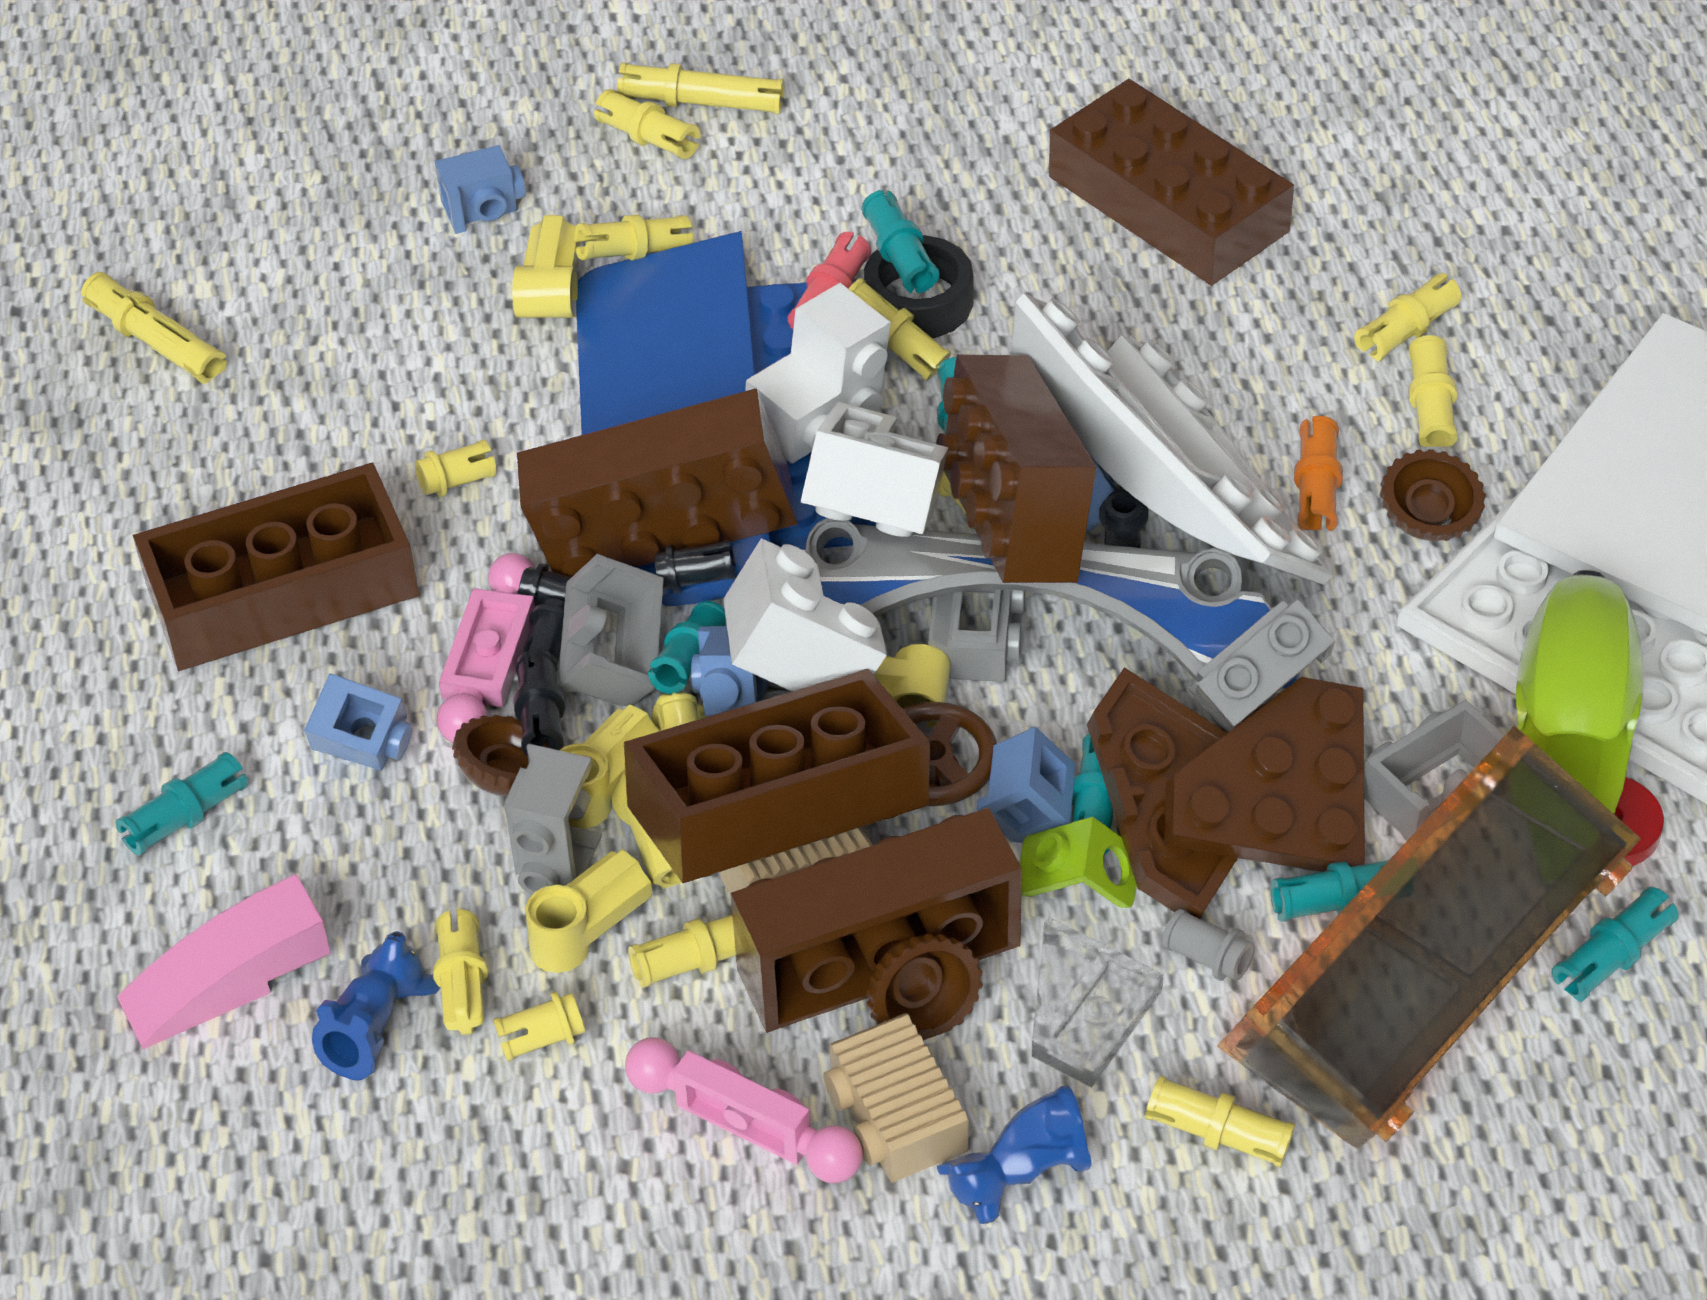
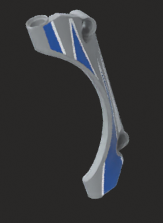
M826 518L812 528L806 542L805 552L818 564L823 596L842 605L848 602L858 604L869 610L875 617L918 600L954 592L996 589L1048 594L1085 604L1119 619L1147 636L1170 654L1195 680L1197 672L1272 610V607L1260 592L1241 591L1242 576L1238 562L1227 551L1216 548L1204 549L1197 553L1084 543L1078 583H1003L991 559L984 557L981 540L977 534L925 530L923 534L913 532L909 537H900L884 533L877 529L876 526L852 524L850 521ZM836 537H844L853 542L854 548L851 556L841 564H830L822 560L823 547L829 540ZM1208 568H1217L1228 575L1231 585L1221 595L1209 596L1198 590L1195 585V579L1201 571ZM1300 673L1297 674L1286 685H1284L1280 690H1278L1261 706H1259L1255 711H1253L1249 716H1251L1253 713H1255L1257 710L1263 707L1266 703H1268L1270 700H1272L1274 697H1276L1278 694L1284 691L1287 687H1289L1291 684H1293L1295 681L1301 678L1299 677ZM768 681L769 689L787 690L784 687H781L773 682Z

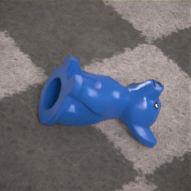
M395 931L388 934L383 944L378 945L372 954L365 955L361 960V973L363 975L353 979L337 1001L324 1000L316 1010L319 1021L313 1028L312 1033L314 1053L325 1067L339 1076L361 1081L375 1072V1061L384 1044L382 1035L393 1011L396 999L436 994L441 989L434 981L433 974H423L424 968L420 957L411 946L407 945L405 935L402 932Z
M1068 1085L1060 1086L1055 1091L1038 1098L1019 1110L1005 1125L989 1153H970L937 1166V1171L940 1175H948L949 1189L958 1202L973 1208L980 1224H988L998 1218L1001 1197L1006 1186L1030 1184L1041 1173L1060 1164L1069 1165L1073 1170L1080 1173L1091 1168L1092 1163L1087 1147L1083 1120L1072 1089Z

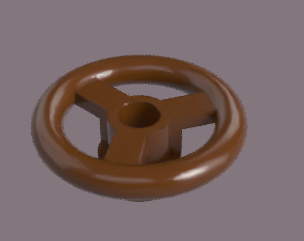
M924 702L902 708L915 724L938 721L932 734L926 736L930 741V807L950 805L965 800L987 784L990 780L993 746L997 744V740L990 726L980 716L964 707L945 702ZM960 727L972 735L979 748L978 761L969 774L959 765L952 751V741Z

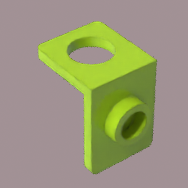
M1094 817L1031 834L1023 840L1020 865L1022 867V896L1032 897L1083 882L1116 906L1121 908L1133 907L1137 885L1122 837ZM1107 848L1115 853L1121 866V879L1118 885L1108 878L1104 869L1103 856Z

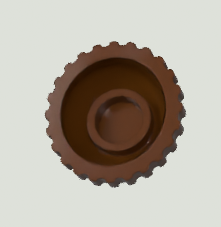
M1428 449L1425 452L1416 450L1413 454L1405 453L1403 458H1396L1393 465L1387 467L1380 484L1379 496L1383 499L1381 505L1387 510V517L1392 519L1395 526L1405 533L1425 541H1449L1451 538L1461 537L1463 532H1470L1473 525L1479 522L1485 508L1484 500L1486 494L1482 491L1484 484L1478 480V473L1473 472L1468 463L1461 462L1457 456H1449L1445 451L1435 452L1433 449ZM1452 519L1451 522H1450V524L1443 525V524H1445L1448 520Z
M484 715L480 716L479 719H470L469 723L461 724V728L456 730L453 740V757L457 759L461 771L470 782L488 793L504 797L508 796L520 768L527 769L529 765L528 757L522 751V724L512 716L501 717L500 715H493L492 717ZM549 742L544 744L546 748H549Z
M928 933L898 943L880 959L869 978L870 987L866 990L869 1001H867L866 1005L872 1011L870 1017L878 1025L907 1013L912 1024L916 1026L918 1034L922 1036L923 1041L951 1031L954 1026L961 1025L964 1022V1017L973 1011V1004L979 1000L978 991L983 986V983L980 981V976H982L983 972L978 967L979 960L966 945L960 943L954 937L947 938L944 934L933 936Z

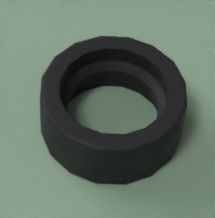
M923 235L922 246L932 263L938 268L939 278L949 283L951 287L939 295L919 299L898 296L886 289L891 282L900 279V276L893 264L883 259L878 249L869 256L864 267V280L898 310L906 308L914 315L912 322L932 339L955 331L968 319L974 305V276L971 260L960 247L943 238Z

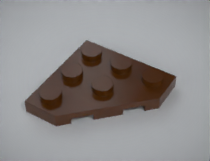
M1124 667L1092 713L1087 723V728L1137 888L1173 912H1176L1178 909H1184L1190 915L1200 919L1238 858L1164 846L1165 785L1177 771L1225 736L1227 732Z
M1301 677L1177 771L1165 785L1164 846L1319 872L1326 871L1330 863L1341 861L1347 862L1350 867L1364 865L1363 688Z

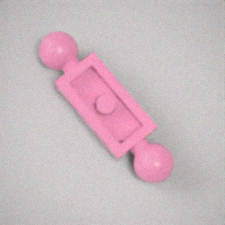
M507 553L498 557L492 563L488 572V584L491 591L473 588L439 680L441 698L446 700L438 709L437 726L442 736L451 743H453L456 730L461 728L462 723H469L470 719H479L480 716L484 715L488 717L484 705L504 707L516 672L515 662L522 652L532 626L529 616L535 607L534 596L518 594L523 571L528 567H535L532 561L524 555Z
M657 1037L638 1041L626 1056V1075L636 1089L648 1094H657L670 1089L676 1093L678 1107L796 1165H798L803 1156H806L810 1171L824 1182H845L858 1172L862 1164V1145L858 1137L851 1130L834 1125L820 1130L812 1128L810 1109L803 1106L795 1096L782 1089L770 1090L743 1077L735 1067L725 1061L718 1059L710 1061L689 1050L680 1059L679 1053L670 1042Z

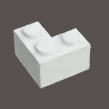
M841 283L795 309L791 354L746 380L745 391L757 388L783 455L791 464L812 452L816 432L837 402L875 412L880 410L882 403L881 394L885 363L888 357L887 348L891 322Z
M837 402L816 432L801 502L816 506L815 511L829 519L848 521L852 519V516L876 522L877 529L890 535L909 537L913 532L923 534L933 515L949 447L895 434L897 417Z
M761 538L723 599L732 665L790 691H796L869 669L874 675L887 656L881 624L869 610L858 604L848 602L842 605L823 596L818 564L806 552L795 546L785 544L779 547Z

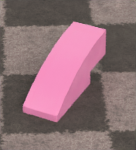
M294 874L244 899L180 940L148 966L117 996L142 1049L270 994L268 981L331 954L323 920L298 875Z

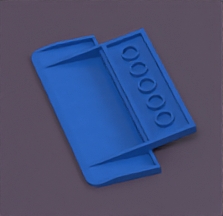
M742 231L651 253L644 258L633 261L628 259L600 266L584 274L578 280V299L576 300L582 435L744 392L747 379L791 354L793 329L790 327L787 317L808 288L807 283L747 287ZM812 452L793 464L786 460L791 473L798 525L731 542L736 566H733V568H736L737 576L761 538L779 547L788 544L801 550H806L809 532L818 522L826 519V517L819 515L815 511L816 506L801 502ZM855 516L848 520L852 524L876 526L874 521ZM836 537L829 540L823 548L853 546V542L848 538ZM655 562L635 567L657 575ZM728 578L683 586L682 593L674 594L673 589L663 590L662 604L666 607L692 605L703 601L724 598L735 579L730 580Z

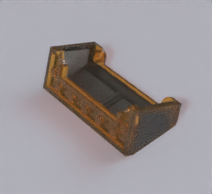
M1514 725L1222 1039L1217 1047L1354 1148L1359 1149L1375 1135L1379 1136L1386 1143L1414 1113V1110L1405 1101L1413 1093V1089L1584 898L1594 889H1597L1606 897L1625 878L1634 866L1624 857L1641 838Z

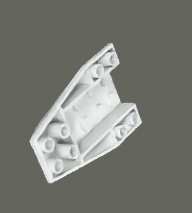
M1025 293L1021 295L1015 305L1011 355H1028L1088 454L1117 483L1141 503L1174 526L1216 548L1302 579L1323 585L1328 582L1333 575L1318 557L1322 553L1318 544L1294 525L1285 513V508L1281 502L1270 493L1219 423L1204 408L1209 403L1206 395L1187 379L1182 378L1180 380L1174 374L1171 368L1175 361L1161 346L1151 340H1148L1143 345L1121 335L1112 347L1106 351L1094 340L1082 337L1075 329L1080 323L1078 317L1062 302L1051 298L1046 303Z

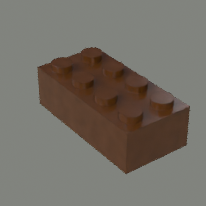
M1130 78L1050 129V178L1210 286L1216 284L1290 232L1294 194L1293 183Z
M957 354L954 377H947L943 390L944 409L948 415L946 433L938 435L936 444L949 447L943 471L950 482L953 498L959 499L966 512V521L969 528H974L981 540L984 557L991 559L1003 583H1078L1097 468L1028 355Z
M757 388L517 452L520 507L552 571L556 573L574 576L596 554L632 567H638L655 562V553L665 552L666 545L673 544L675 549L678 550L722 542L725 539H730L733 542L798 525L791 473Z
M373 462L133 535L145 583L178 671L419 596L410 543Z
M869 669L624 742L627 807L682 883L708 877L727 869L771 857L790 849L825 838H831L853 829L929 806L930 741Z
M988 807L966 815L948 817L939 824L903 836L887 837L876 845L840 857L821 859L812 866L773 879H760L751 883L746 888L731 892L737 971L765 1032L768 1033L869 998L866 995V990L870 987L869 978L873 974L876 965L892 947L906 939L928 933L933 936L944 934L947 938L954 937L960 943L966 945L972 950V954L978 960L1020 947L1022 867Z

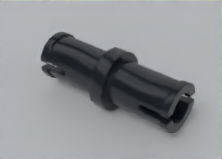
M533 649L534 667L530 668V659L527 651L517 658L515 664L519 689L516 691L513 699L516 718L522 724L521 745L522 751L527 757V744L545 747L544 744L549 742L550 749L560 750L564 747L560 719L566 710L564 693L557 686L556 659L553 654L543 649Z

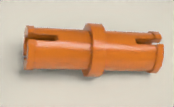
M1312 416L1313 435L1310 434L1311 423L1308 419L1303 420L1299 429L1301 437L1300 460L1294 466V483L1300 489L1297 524L1302 530H1322V516L1324 515L1326 516V528L1332 531L1337 526L1338 521L1336 514V490L1341 486L1343 479V468L1340 462L1337 461L1339 426L1332 418Z

